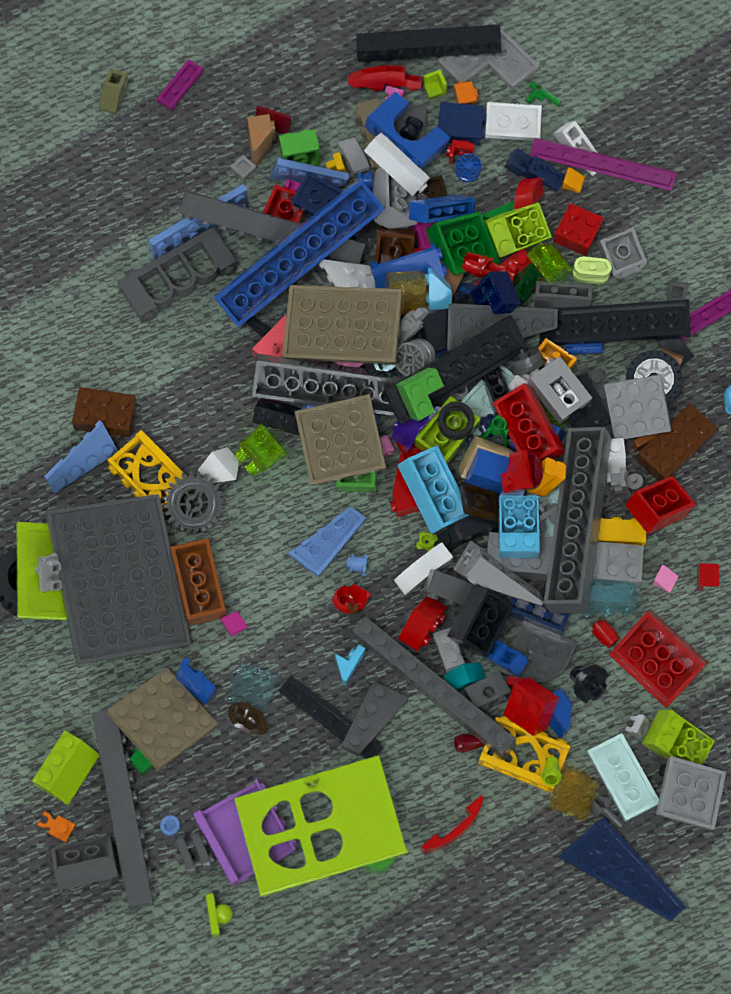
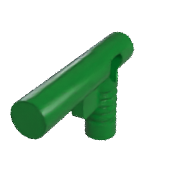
M534 81L530 83L529 87L533 90L525 99L527 103L531 104L535 98L540 101L546 98L556 106H560L562 100Z

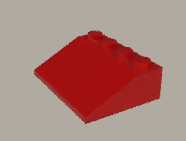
M652 610L647 611L609 654L665 708L709 664L706 659Z

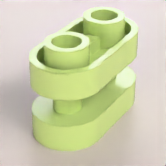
M579 257L574 263L572 276L579 283L601 285L609 280L612 266L604 258Z

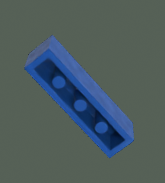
M457 194L410 201L409 220L431 223L472 214L475 210V197Z

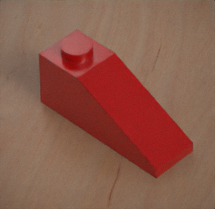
M404 453L400 454L398 464L405 460ZM397 466L392 501H389L391 511L396 512L397 517L419 512V508Z

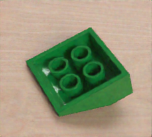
M480 211L436 222L425 230L430 244L434 243L436 248H440L443 257L441 260L453 276L466 273L462 269V264L467 252L488 256V258H493V263H500Z

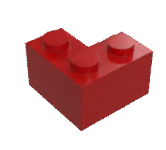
M426 596L413 609L398 639L416 651L422 646L426 647L432 638L429 636L431 631L434 632L438 625L444 622L447 616L444 613L448 607Z

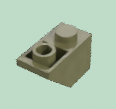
M110 68L103 84L98 107L100 110L116 115L129 85L126 73Z

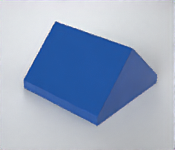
M478 448L464 482L493 492L502 493L503 486L500 474L506 472L509 465V457Z

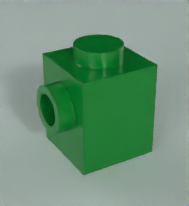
M136 748L133 751L134 755L129 760L144 777L154 766Z

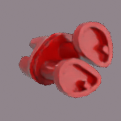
M467 252L462 269L475 276V278L487 277L501 285L504 289L509 290L518 261L513 259L507 266H500L493 263V258Z

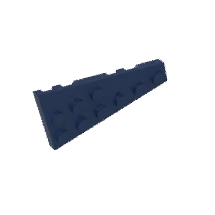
M604 817L558 857L669 922L686 908Z

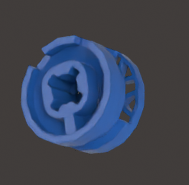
M469 153L460 156L456 162V176L461 181L468 183L477 180L481 172L482 164L480 159L474 154Z

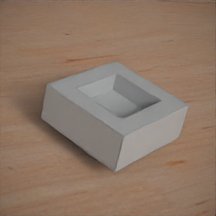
M242 155L230 169L245 181L256 170V165Z

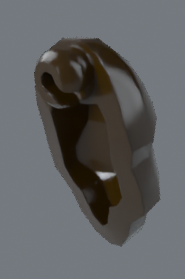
M237 702L229 707L228 715L230 721L245 734L263 735L268 732L264 714L252 705Z

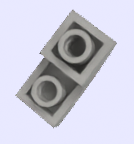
M355 138L338 142V149L345 157V164L353 175L370 170L368 161Z

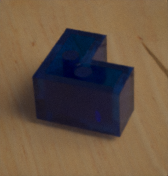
M508 271L489 272L470 292L475 305H489L493 314L512 313L521 304Z

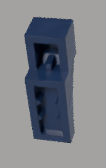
M519 148L510 153L504 166L517 176L521 175L527 178L542 177V184L553 191L559 189L565 174L539 157H531Z

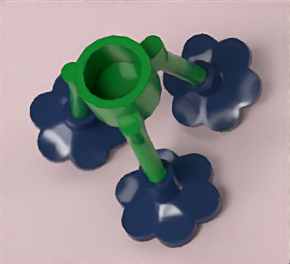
M493 414L481 417L479 431L484 434L481 438L486 439L487 437H493V435L503 434L501 446L516 452V448L507 444L509 430L506 429V420L499 415L495 417ZM474 436L467 438V440H466V442H467V444H468V445H467V450H468V448H469V446H470V444H471V442H472Z

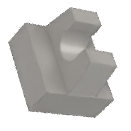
M644 715L631 716L630 720L634 724L632 727L626 726L625 730L638 740L643 741L651 726V722Z

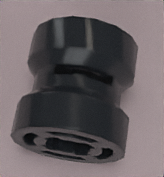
M408 116L405 126L399 132L400 136L407 140L416 141L418 131H421L423 127V122L416 117Z

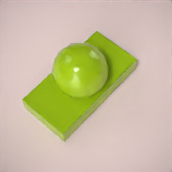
M206 894L211 934L213 938L220 937L218 923H228L233 917V911L226 904L216 906L214 894Z

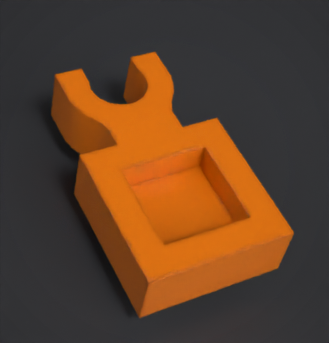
M44 811L43 816L48 818V822L42 823L39 821L37 825L41 828H49V835L67 843L76 824L60 816H57L55 820L49 813Z

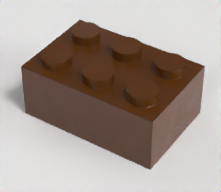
M79 387L72 419L74 430L91 432L96 427L95 424L100 420L109 435L130 438L137 405L136 396Z

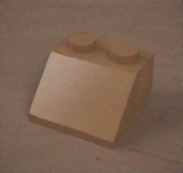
M269 114L247 117L253 164L256 166L273 147L272 141L276 140L274 121H270Z

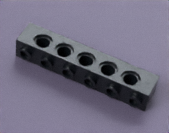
M260 398L255 406L252 423L300 436L295 411L301 410V408L271 399Z

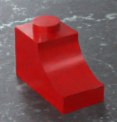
M520 450L509 454L508 468L505 473L500 474L504 493L522 492L534 488L527 450Z

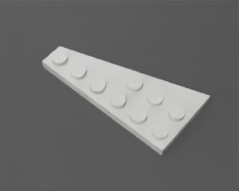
M325 259L319 262L321 269L325 268L328 273L327 279L330 283L333 282L335 287L376 288L371 268L368 265Z

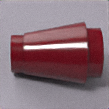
M459 734V736L454 737L456 752L465 753L484 747V744L471 734Z

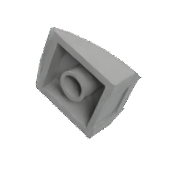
M634 227L596 241L603 258L611 263V273L615 278L624 279L641 272L647 264Z

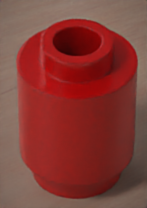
M599 619L591 626L593 628L591 633L608 649L620 639L617 636L618 633L606 619L603 621Z

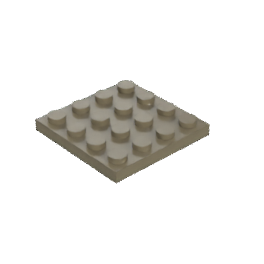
M370 394L295 411L311 486L386 469Z
M167 667L109 708L106 713L157 771L161 770L218 726L214 718L185 686L176 679L175 675Z

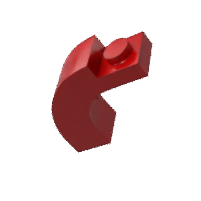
M542 177L524 178L520 181L515 193L514 210L538 203L539 198L544 195Z

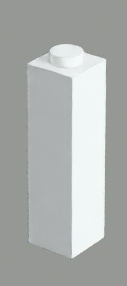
M382 133L376 136L364 150L412 196L417 192L422 193L428 186L426 182L430 177Z

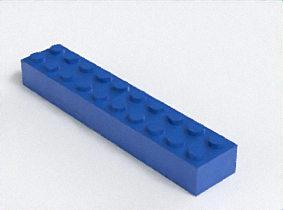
M361 178L357 179L214 295L215 300L237 327H240L385 210V208Z

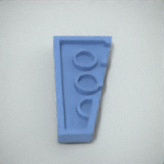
M278 158L269 179L286 181L288 179L302 182L309 171L340 188L346 185L349 173Z
M100 420L95 424L96 427L90 433L87 432L83 440L69 451V455L64 460L61 459L44 476L54 493H57L118 452Z
M350 506L327 526L322 527L312 537L303 541L296 549L288 552V555L319 578L365 522L366 517Z

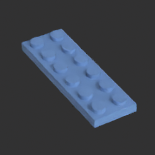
M242 184L218 198V200L247 208V189ZM194 217L193 220L183 219L149 239L151 256L155 260L204 231L215 227L216 224L206 225L200 223V219Z

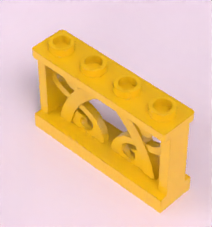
M142 430L111 458L107 459L108 470L114 476L118 475L121 478L120 481L125 488H131L134 491L133 495L135 498L159 494L161 499V491L172 489L169 482L176 484L175 477L182 480L181 474L183 472ZM138 444L141 445L136 455L129 453ZM147 456H151L153 460L151 462H145L142 460V458H144L147 461ZM122 458H131L134 460L133 463L131 461L124 462V464H127L129 466L127 469H122L119 466V462ZM140 464L145 467H154L160 464L162 466L158 472L160 484L140 482ZM165 473L170 475L168 479L165 478L166 483L162 479V475ZM129 474H132L133 480L128 476ZM162 507L163 513L167 511L168 508Z
M501 716V718L496 717L495 722L503 729L508 730L516 739V746L530 743L538 760H531L520 768L517 766V757L512 750L509 753L512 761L505 762L495 753L492 756L488 755L489 748L484 746L478 764L552 793L555 785L549 786L545 784L541 777L546 759L554 756V754L550 755L548 750L553 748L559 752L558 762L561 772L570 746L562 739L557 738L555 740L550 738L545 732L532 736L518 725L512 723L508 718ZM531 765H540V767L535 766L536 772L534 773L529 770Z

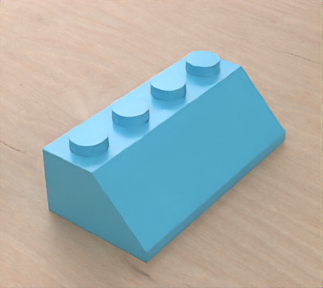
M438 445L409 457L397 465L431 534L469 516L463 512L459 488Z

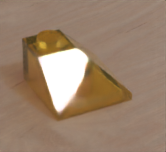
M564 766L561 773L562 778L557 784L549 808L586 822L591 811V803L595 800L600 785L583 773Z

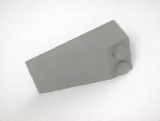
M481 548L476 551L465 566L467 579L474 585L479 584L482 587L538 605L544 603L540 591Z

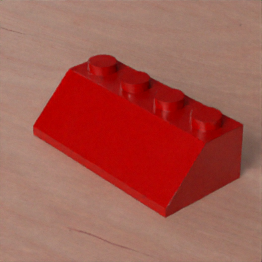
M524 383L493 402L499 416L506 420V429L509 430L508 434L517 451L527 450L534 452L539 456L541 462L547 457L555 459L565 453V449L532 386Z

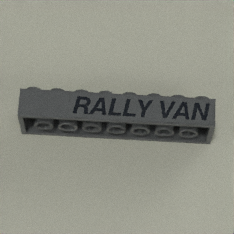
M257 354L251 397L320 406L370 394L374 413L395 416L383 390L407 376L395 372Z

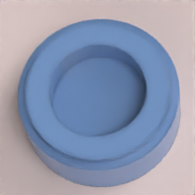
M166 816L162 819L160 828L164 835L171 837L180 831V822L175 816Z

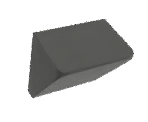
M669 280L666 300H684L688 283Z

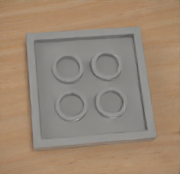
M661 374L604 384L614 439H627L672 430Z
M668 757L656 815L711 831L715 830L726 772L676 757Z

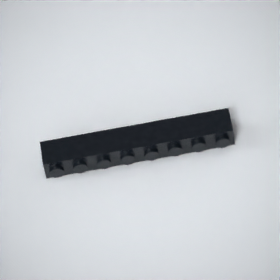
M500 24L357 33L358 62L502 53Z

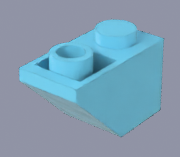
M428 268V274H424L425 286L428 285V292H424V301L428 303L429 310L446 309L448 304H452L451 286L434 269Z

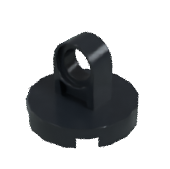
M590 665L586 668L583 666L574 667L570 672V678L575 683V696L585 703H588L591 699L593 701L597 700L607 688L605 683L606 677L609 678L607 671L599 665Z

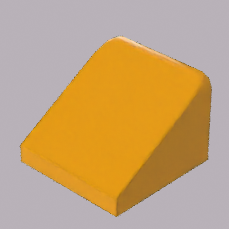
M568 167L562 188L580 193L585 176Z

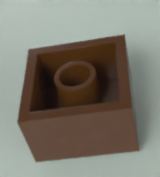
M379 226L375 252L377 264L412 254L414 252L416 230L405 228L388 229L384 226Z

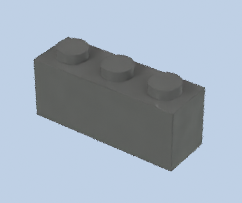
M536 281L534 308L554 309L591 306L592 285Z
M430 569L423 591L428 593L427 597L434 600L442 598L446 600L445 604L456 607L457 604L463 606L473 584Z

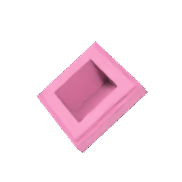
M662 565L653 585L670 593L679 576Z

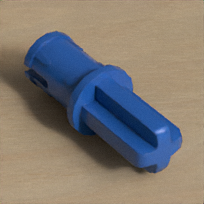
M602 343L565 345L568 354H583L585 356V354L603 352Z

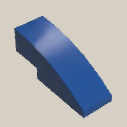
M496 640L488 657L485 658L516 676L520 675L529 661L523 654L509 648Z

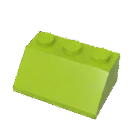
M64 730L32 782L34 786L64 804L69 805L100 757V754L81 739Z

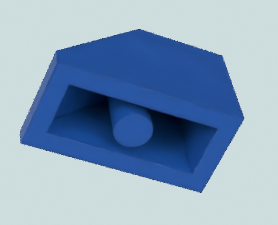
M561 689L553 692L559 699L549 725L557 736L562 738L569 730L572 703L569 697Z

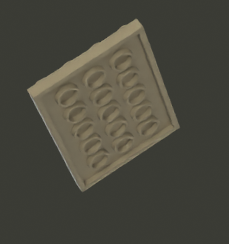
M290 285L282 357L306 361L396 364L402 289Z

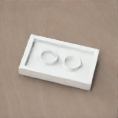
M487 102L485 138L534 141V137L540 138L542 106Z

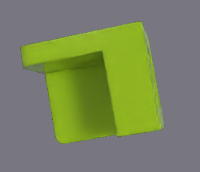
M441 69L425 74L423 77V86L429 100L446 95L447 83Z

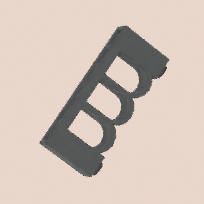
M214 227L117 282L120 291L141 323H143L144 321L153 320L158 314L157 310H164L171 306L174 296H190L195 291L197 283L207 285L216 280L218 274L221 277L233 274L237 269V261ZM203 249L214 268L207 274H199L192 268L186 258ZM181 262L192 280L187 286H175L164 270ZM157 274L169 290L168 296L161 300L151 298L141 284Z

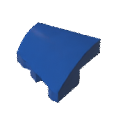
M185 658L179 667L176 679L191 694L206 705L216 694V687L199 670L193 669L189 665L190 660Z

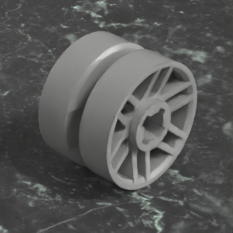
M421 338L405 342L397 347L395 366L401 374L408 376L436 359L434 348L428 341Z

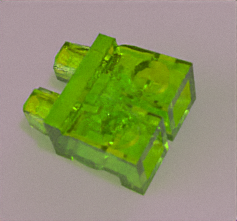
M539 242L527 254L528 258L539 268L538 270L548 282H551L553 279L560 281L572 270L553 244L548 246V244Z
M262 424L244 441L239 443L241 447L234 454L241 463L249 457L252 459V462L245 467L252 477L260 471L266 472L278 460L288 455Z

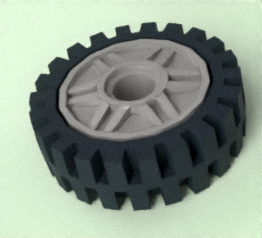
M652 350L639 354L630 363L626 373V380L647 377L651 374H661L668 404L678 395L682 386L683 376L678 362L671 355L662 351Z

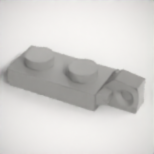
M419 307L416 311L411 310L400 320L398 346L408 342L423 327L422 320L429 314L425 307Z

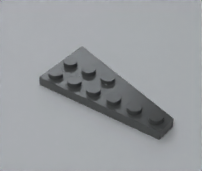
M448 304L447 352L509 315L513 317L523 338L557 328L558 309Z

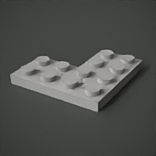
M490 18L482 25H494L496 23ZM502 29V53L443 56L437 61V64L457 83L462 81L469 82L485 68L489 67L511 90H514L539 70V65Z

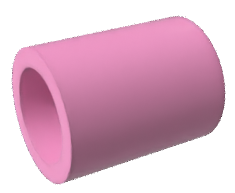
M389 436L380 437L384 457L394 454L395 449Z

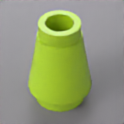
M553 756L547 758L541 775L544 783L549 786L557 785L562 778L558 759Z

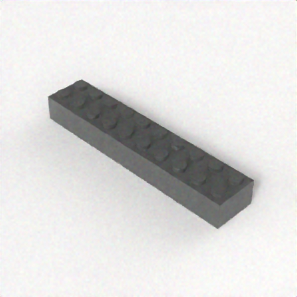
M605 427L568 428L563 461L566 465V476L560 483L544 605L550 613L589 612L611 445V436Z

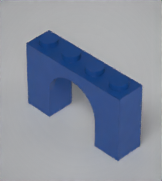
M395 91L367 117L364 127L375 136H378L380 133L385 135L414 164L423 170L447 147L450 137L437 126L420 140L411 141L401 137L396 132L394 123L406 113L409 102Z

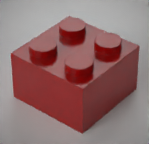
M276 184L263 210V213L300 224L303 223L307 214L290 204L296 193L295 191Z
M570 203L555 232L553 242L587 257L602 227L604 217Z
M527 677L514 684L503 715L532 736H535L547 730L559 697L530 677Z

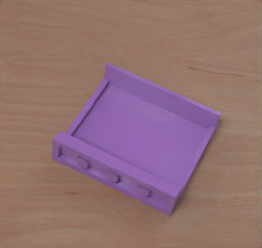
M257 779L254 780V784L202 812L199 810L193 813L195 821L232 887L255 875L234 798L266 789L264 784H259ZM276 806L268 812L263 820L262 830L266 835L286 831L287 825L282 817L278 818L275 813L278 810ZM291 840L272 846L269 851L271 860L276 863L296 852V841Z

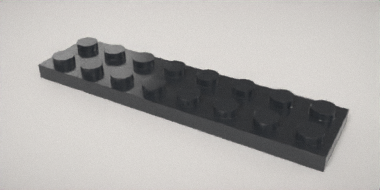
M689 299L554 308L558 309L557 328L539 333V344L541 345L546 338L558 346L691 337Z
M509 315L397 383L428 367L437 369L444 387L428 394L431 404L434 406L521 353V349L525 351L528 347L513 317ZM397 383L383 390V393L398 422L403 425L411 420L397 389Z

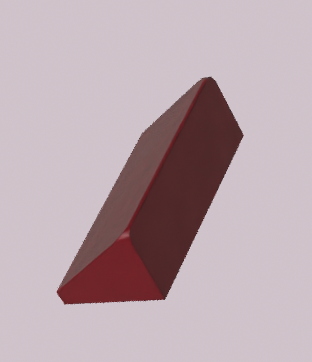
M257 105L255 116L269 114L270 121H274L275 132L281 134L289 133L292 125V117L290 115Z

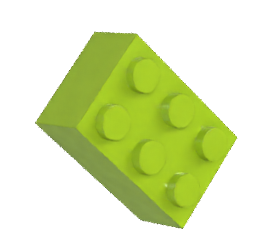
M450 396L443 406L457 400ZM442 406L415 438V446L421 451H425L438 445L448 465L466 443L467 438L471 437L480 426L481 418L474 414V426L469 436L461 440L448 439L442 435L438 427V416L443 408ZM457 410L449 412L445 417V425L451 431L463 430L468 422L466 415Z

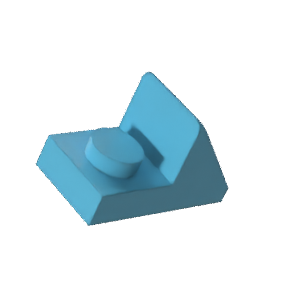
M360 645L357 646L356 650L352 649L347 658L349 661L335 654V661L341 681L345 686L365 654V648Z

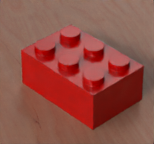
M672 475L635 491L625 506L646 533L650 534L684 519L696 506V503Z

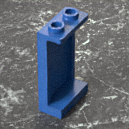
M431 243V248L385 263L377 264L376 261L370 262L369 265L376 288L402 289V296L426 289L428 285L425 286L424 274H428V268L434 269L445 279L444 275H447L445 265L440 263V259L443 258L440 248H436L434 243Z

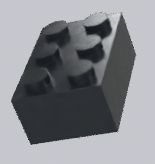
M473 584L447 637L472 654L487 658L513 605L490 589Z

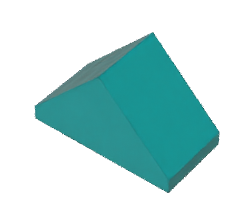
M466 663L446 673L444 678L456 691H460L486 678L481 663Z

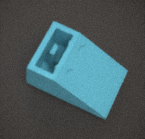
M499 495V558L538 559L540 552L538 496Z

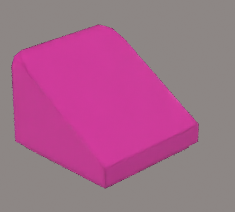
M238 611L221 618V623L231 638L248 628Z

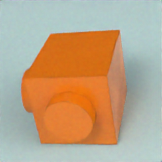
M462 81L454 84L453 93L456 103L476 105L478 91L476 87H473L472 81Z

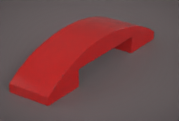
M482 795L466 807L465 812L468 814V817L442 840L435 834L421 846L420 851L422 853L437 851L460 838L478 816L484 799Z

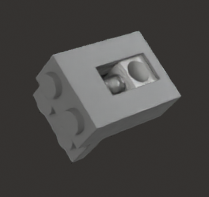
M559 356L555 360L554 358L549 359L541 370L537 368L530 373L527 383L533 387L537 397L556 421L561 424L578 408L581 410L588 405L592 397ZM563 398H570L572 404L565 403Z

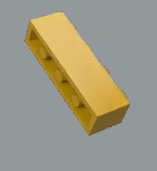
M601 517L598 542L641 545L645 547L646 531L635 518L622 520L620 517H612L611 519H603Z

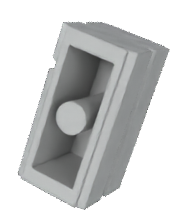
M451 628L433 634V640L446 673L465 664L458 644L447 637Z

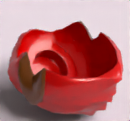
M352 584L349 587L343 585L334 593L332 603L342 613L355 614L364 609L371 595L367 590L358 585Z

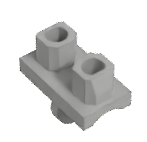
M620 468V473L611 474V486L614 487L615 492H624L627 497L633 495L631 490H639L644 483L641 475L636 473L630 475L627 468Z
M546 500L541 503L539 502V534L547 529L543 522L547 517L553 525L555 524L557 511L555 503L546 507L549 505Z
M470 541L453 571L467 579L466 564L479 548L486 553L487 550Z
M53 553L46 557H39L38 566L35 570L36 574H39L40 591L46 592L61 589L62 581L59 580L61 563L58 562V554Z

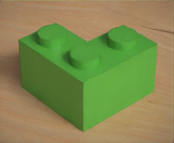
M430 367L396 384L410 418L418 421L435 412L428 394L444 387L437 369Z

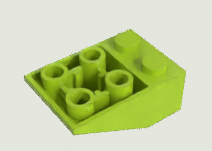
M539 202L484 220L497 255L500 258L552 237Z
M658 710L641 744L667 760L668 757L672 756L703 765L715 741L673 710Z

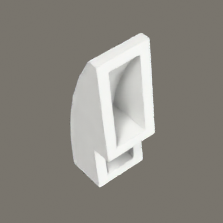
M441 542L409 566L394 581L406 596L426 582L430 569L440 571L453 562V556Z

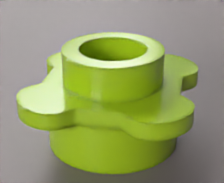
M421 532L416 547L419 550L425 549L429 552L434 548L438 538L435 534Z

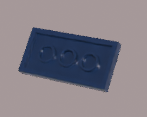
M308 171L290 204L313 216L343 192V190ZM360 230L352 235L351 238L355 240Z

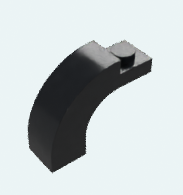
M470 515L447 526V530L437 535L439 542H442L447 550L451 552L472 539L488 536L489 532L499 533V522Z

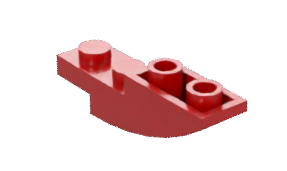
M374 66L349 74L348 85L354 88L366 87L372 91L384 90L385 84L391 87L403 86L409 90L421 89L422 76L405 74V66Z

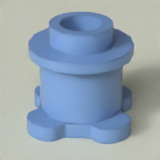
M352 554V557H348L346 568L350 569V573L352 571L361 572L362 576H365L368 555L358 557Z

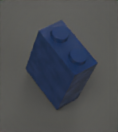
M440 102L438 127L450 137L448 143H452L453 140H466L476 146H480L481 140L485 138V129H482V123L486 124L487 113L483 112L484 105Z

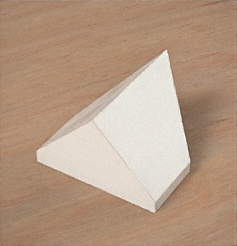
M226 447L211 452L198 471L202 476L208 475L207 481L214 478V483L236 480L240 461Z

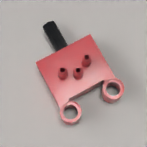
M286 315L271 330L256 317L252 316L249 318L246 324L262 337L252 349L253 356L256 358L257 354L282 357Z

